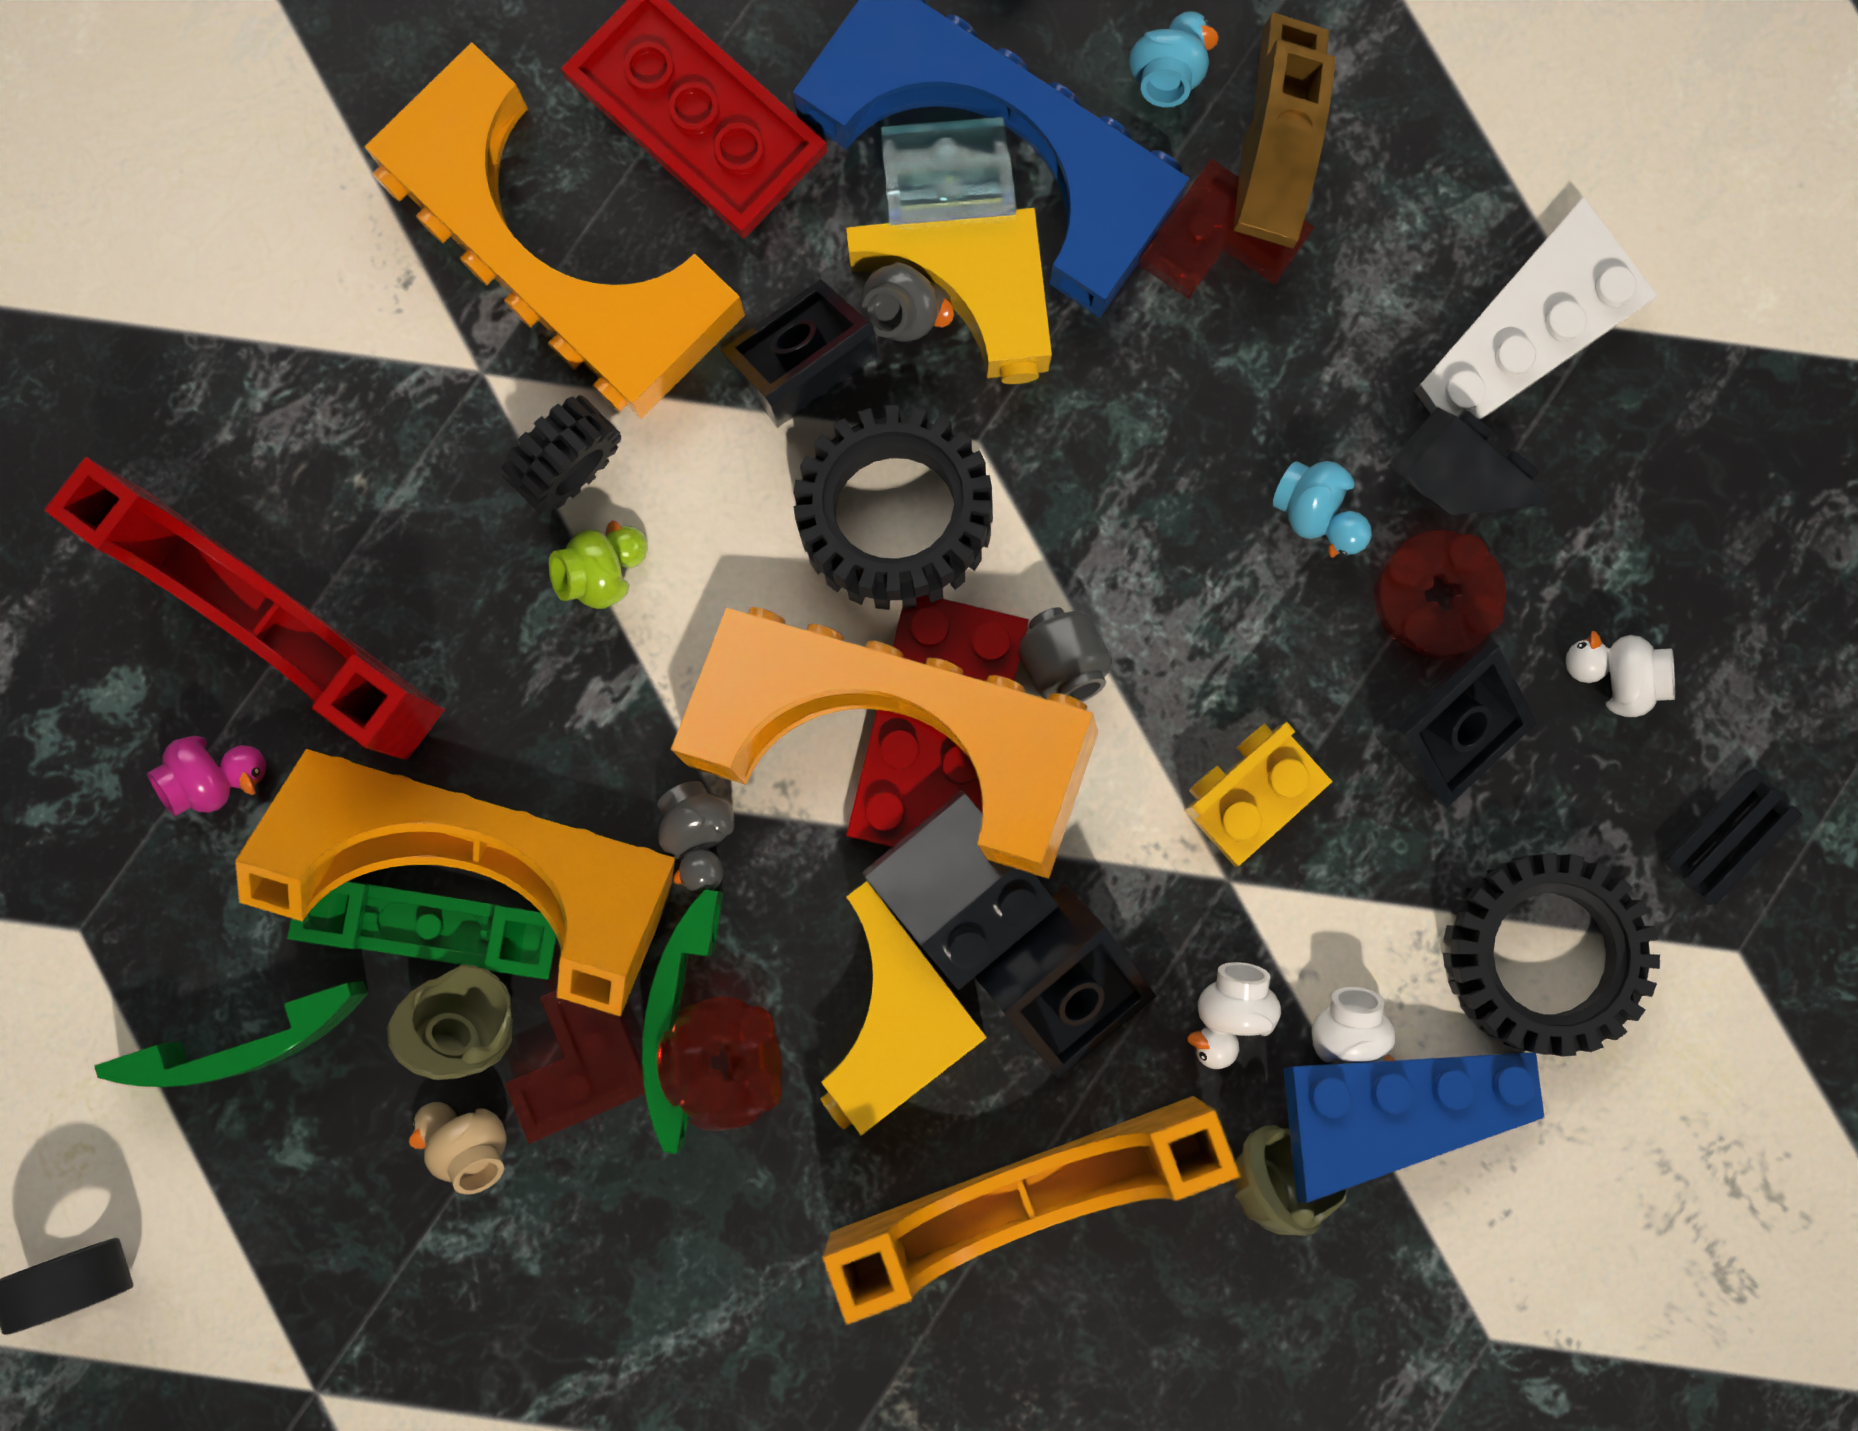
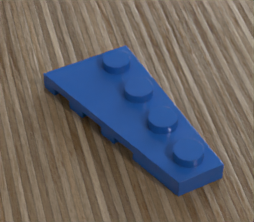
M1533 1052L1283 1068L1297 1203H1308L1545 1118L1537 1055Z

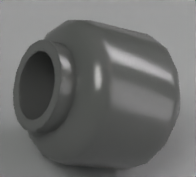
M1055 607L1039 613L1029 622L1030 630L1022 638L1018 653L1036 691L1042 698L1048 699L1051 693H1059L1084 702L1095 696L1105 687L1106 680L1104 677L1110 671L1112 657L1095 623L1088 614L1078 611L1064 613L1062 608Z

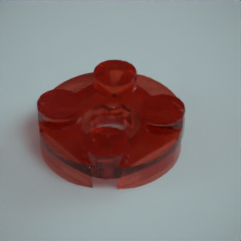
M1434 530L1410 538L1400 545L1386 561L1375 585L1376 610L1387 633L1397 642L1401 640L1407 647L1417 650L1415 653L1430 658L1453 657L1478 646L1492 631L1498 628L1504 617L1506 584L1502 570L1495 557L1488 551L1485 542L1472 534L1462 535L1449 530ZM1433 578H1442L1445 585H1452L1455 590L1456 596L1450 599V610L1441 611L1438 602H1427L1425 598V591L1434 586Z
M720 996L692 1003L677 1014L681 1016L676 1020L671 1030L664 1032L659 1043L657 1069L664 1095L673 1107L680 1105L683 1111L694 1119L688 1122L706 1131L730 1130L755 1122L765 1111L772 1110L778 1105L782 1096L780 1084L782 1061L779 1044L774 1033V1021L767 1010L759 1006L751 1007L737 998ZM721 1049L726 1053L730 1064L725 1080L722 1071L713 1070L711 1065V1057L719 1055Z

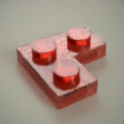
M1210 159L1141 257L1139 266L1189 300L1224 251L1276 285L1311 235L1314 227L1306 221L1303 222L1299 239L1294 248L1234 231L1239 177L1213 159Z
M557 990L540 997L564 1058L504 1083L528 1144L645 1094L642 1062L622 1014L618 1016L557 998Z

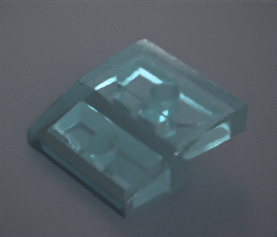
M1004 117L881 127L890 225L1016 215L1011 157L1007 149Z

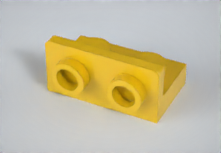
M1288 722L1281 724L1273 731L1263 723L1236 747L1243 758L1231 769L1224 773L1216 765L1189 789V792L1196 800L1184 811L1234 867L1240 866L1333 782L1291 736L1295 730Z

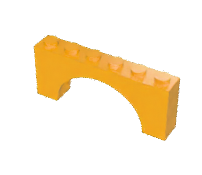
M471 42L364 146L379 166L372 175L397 201L400 202L408 195L420 206L422 210L416 215L417 219L441 243L452 237L466 251L460 257V260L481 282L487 286L495 278L510 293L504 299V302L527 326L531 328L537 321L543 324L554 335L548 342L549 346L572 369L576 370L583 363L599 378L592 385L593 388L610 406L619 413L628 406L642 419L745 316L740 296L696 254H693L674 270L657 278L633 284L607 285L587 282L565 275L549 267L525 249L512 235L505 221L499 197L498 174L501 155L509 134L528 108L517 85Z
M751 607L748 614L730 608L725 609L671 747V750L689 768L747 785L753 770L770 747L788 732L809 720L822 715L853 709H875L903 714L920 720L946 735L966 754L974 765L983 797L982 825L977 844L985 858L1049 879L1098 735L1093 712L1086 711L1087 705L1071 696L1059 693H1051L1048 699L1024 693L1025 688L1019 683L1001 676L990 675L986 682L963 675L964 671L960 667L937 658H928L925 664L903 658L901 651L882 642L867 641L865 647L843 641L844 637L840 633L822 625L808 624L806 630L785 624L786 621L781 616L763 608Z
M306 749L238 855L235 863L239 903L302 922L310 910L335 888L358 876L385 868L405 865H440L460 868L490 877L505 884L530 901L543 914L556 934L561 948L557 998L621 1016L670 899L675 858L657 853L650 848L637 847L596 835L586 829L572 828L535 817L525 811H515L474 799L464 793H454L413 781L403 775H393L353 763L342 757H332Z
M1192 1096L831 1231L823 1254V1260L847 1325L911 1301L922 1287L947 1271L992 1249L1036 1231L1089 1213L1131 1202L1157 1198H1167L1176 1201L1238 1178L1240 1175L1216 1111Z

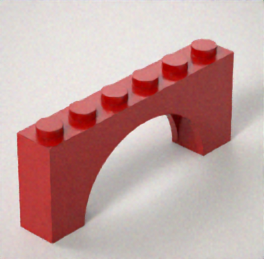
M85 457L45 508V512L94 548L153 581L246 645L306 693L315 703L312 709L365 748L408 760L446 710L149 491L97 462Z

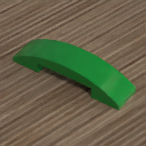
M347 881L324 896L310 910L303 922L291 918L287 939L347 949L371 950L460 965H475L489 971L549 980L557 937L549 922L539 911Z
M705 889L678 923L657 967L645 1013L642 1045L644 1089L655 1134L663 1152L677 1154L685 1146L694 1082L669 1079L689 954L715 955L724 892Z
M365 981L345 983L284 1003L291 1029L191 1062H187L182 1041L158 1044L94 1065L97 1078L140 1087H173L210 1082L258 1070L303 1050L339 1025L368 994Z

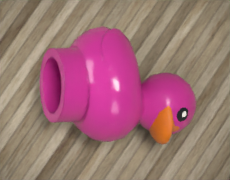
M189 736L173 740L166 747L162 755V765L147 772V776L159 799L174 817L190 808L197 812L210 813L219 810L227 803L231 787L242 789L250 795L256 794L255 786L262 781L266 773V760L262 753L252 746L239 745L229 749L224 754L220 767H218L214 759L205 750L207 741L203 737Z

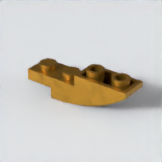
M1272 12L1262 30L1254 116L1243 138L1234 231L1290 248H1294L1299 239L1317 173L1333 88L1336 57L1327 54L1328 29Z

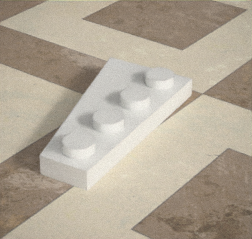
M1583 197L1414 392L1431 414L1437 407L1456 416L1465 409L1479 420H1482L1642 309L1658 295Z

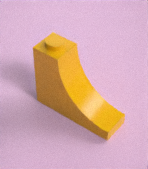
M1035 208L846 228L851 272H874L882 266L898 262L916 269L929 281L940 285L948 293L952 300L953 309L964 320L977 342L984 361L987 378L1001 377L1002 383L1023 384L1038 379L1039 373L1048 372L1052 352Z
M868 881L850 893L847 899L855 909L863 925L871 952L873 984L869 1011L860 1035L849 1053L822 1080L821 1083L828 1093L820 1098L829 1114L843 1130L853 1124L860 1135L868 1131L986 1039L984 1032Z

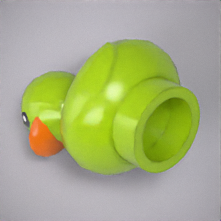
M614 520L610 521L607 525L606 537L598 530H583L576 533L568 542L566 549L553 551L549 558L550 580L558 598L562 601L578 599L584 605L595 609H606L620 602L627 595L630 587L629 583L622 578L621 568L631 569L638 566L645 559L648 550L645 536L639 529L633 526H620Z

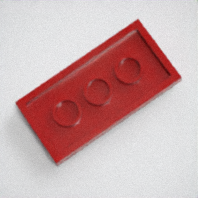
M627 0L561 68L564 78L743 239L755 229L828 152L827 142L667 0Z
M927 595L916 598L917 608L903 610L902 605L892 647L901 651L903 658L925 664L928 658L945 660L960 667L964 671V676L985 682L990 675L1001 676L1015 681L1020 660L1018 649L1022 638L1026 635L1029 619L943 598L930 603ZM877 710L846 836L893 847L960 790L968 796L983 814L982 791L974 765L953 741L934 727L903 714Z

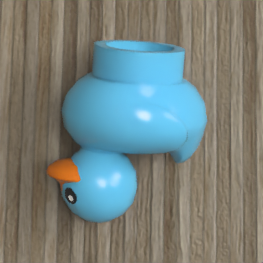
M1193 11L1184 12L1172 21L1169 29H1157L1146 32L1134 45L1129 58L1130 70L1133 78L1141 86L1143 97L1151 104L1159 107L1180 105L1189 97L1190 90L1198 86L1206 76L1209 67L1207 51L1218 43L1219 37L1217 32L1210 27L1209 22L1204 16Z
M1295 461L1289 466L1277 487L1273 506L1288 513V521L1295 533L1307 539L1326 535L1329 541L1328 552L1330 557H1335L1339 553L1346 555L1357 554L1364 550L1370 542L1372 536L1371 525L1366 517L1353 511L1338 514L1344 501L1346 490L1353 489L1355 485L1353 477L1339 463L1332 461L1319 462L1311 467Z

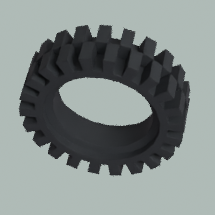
M885 405L886 418L874 419L871 408L858 411L860 424L850 427L846 418H843L833 425L836 437L830 441L822 434L813 443L816 456L813 459L805 455L800 465L802 481L795 480L793 493L796 506L793 507L804 551L808 553L810 564L816 573L820 574L822 572L825 575L829 587L837 593L841 588L846 589L849 600L861 605L865 597L874 599L875 609L889 610L890 601L902 600L903 610L917 608L916 598L924 595L928 596L930 603L942 599L943 587L950 584L956 590L966 581L965 571L968 567L974 571L982 561V548H988L991 538V522H993L992 484L990 475H986V462L980 450L975 453L972 452V439L963 430L956 436L952 434L951 421L939 415L936 422L932 424L928 422L927 410L913 407L911 418H905L900 416L899 405ZM890 458L909 459L924 464L935 471L947 484L954 500L951 520L944 533L930 547L915 555L902 558H880L861 551L848 541L840 531L836 521L838 498L847 481L860 469L871 463Z
M1556 853L1527 855L1512 858L1510 862L1499 863L1486 870L1488 875L1484 878L1474 879L1466 888L1470 892L1464 900H1457L1451 911L1457 915L1454 925H1446L1444 939L1451 940V952L1443 953L1444 967L1452 968L1454 979L1448 981L1452 993L1462 997L1465 1004L1461 1006V1009L1468 1018L1476 1019L1481 1024L1480 1030L1490 1037L1504 1041L1503 1044L1516 1049L1547 1056L1550 1054L1564 1057L1576 1056L1577 1051L1591 1053L1604 1048L1602 1041L1605 1039L1618 1040L1628 1032L1622 1026L1627 1020L1638 1021L1646 1009L1638 1005L1642 996L1653 997L1657 983L1647 980L1649 968L1660 969V954H1650L1649 941L1659 939L1656 927L1645 926L1641 916L1649 913L1644 901L1632 900L1627 893L1633 887L1624 878H1612L1609 876L1608 873L1611 869L1599 862H1585V857L1573 854L1556 855ZM1542 893H1553L1567 897L1584 907L1596 921L1603 935L1606 951L1604 972L1597 988L1586 1001L1572 1010L1558 1014L1537 1013L1518 1003L1504 988L1496 972L1494 960L1495 937L1502 920L1513 907L1529 897Z

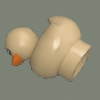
M432 1102L418 1110L413 1121L414 1132L410 1136L409 1144L415 1149H424V1161L433 1176L451 1182L455 1191L461 1194L481 1192L491 1187L500 1179L504 1172V1165L500 1157L504 1152L507 1136L504 1125L497 1115L487 1109L478 1108L475 1110V1113H467L457 1117L452 1107L442 1102Z

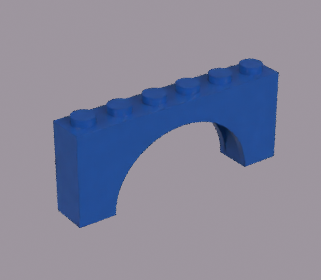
M858 0L793 91L797 117L845 149H848L857 137L878 121L890 115L920 107L937 106L968 110L995 120L1012 130L1027 142L1044 161L1059 188L1066 216V239L1058 257L1053 263L1049 285L1099 318L1182 201L1190 179L1182 173L1181 166L1171 156L1159 150L1150 152L1131 140L1128 130L1118 121L1108 116L1098 118L1080 106L1078 98L1068 88L1056 82H1050L1049 85L1028 72L1025 62L1015 53L1004 48H999L996 51L978 39L977 33L966 21L952 14H949L947 17L943 16L928 6L926 0Z

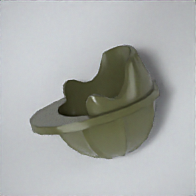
M461 965L438 979L429 980L417 987L397 1006L387 1026L389 1048L397 1061L411 1072L434 1080L461 1078L480 1073L499 1062L512 1043L513 1019L511 1017V997L506 986L489 970L482 967L478 968L475 965Z
M1268 1125L1255 1130L1247 1137L1243 1144V1152L1235 1162L1240 1177L1233 1179L1236 1190L1235 1198L1240 1202L1243 1213L1264 1229L1279 1235L1309 1236L1314 1234L1321 1227V1223L1345 1202L1347 1189L1308 1203H1297L1290 1129Z

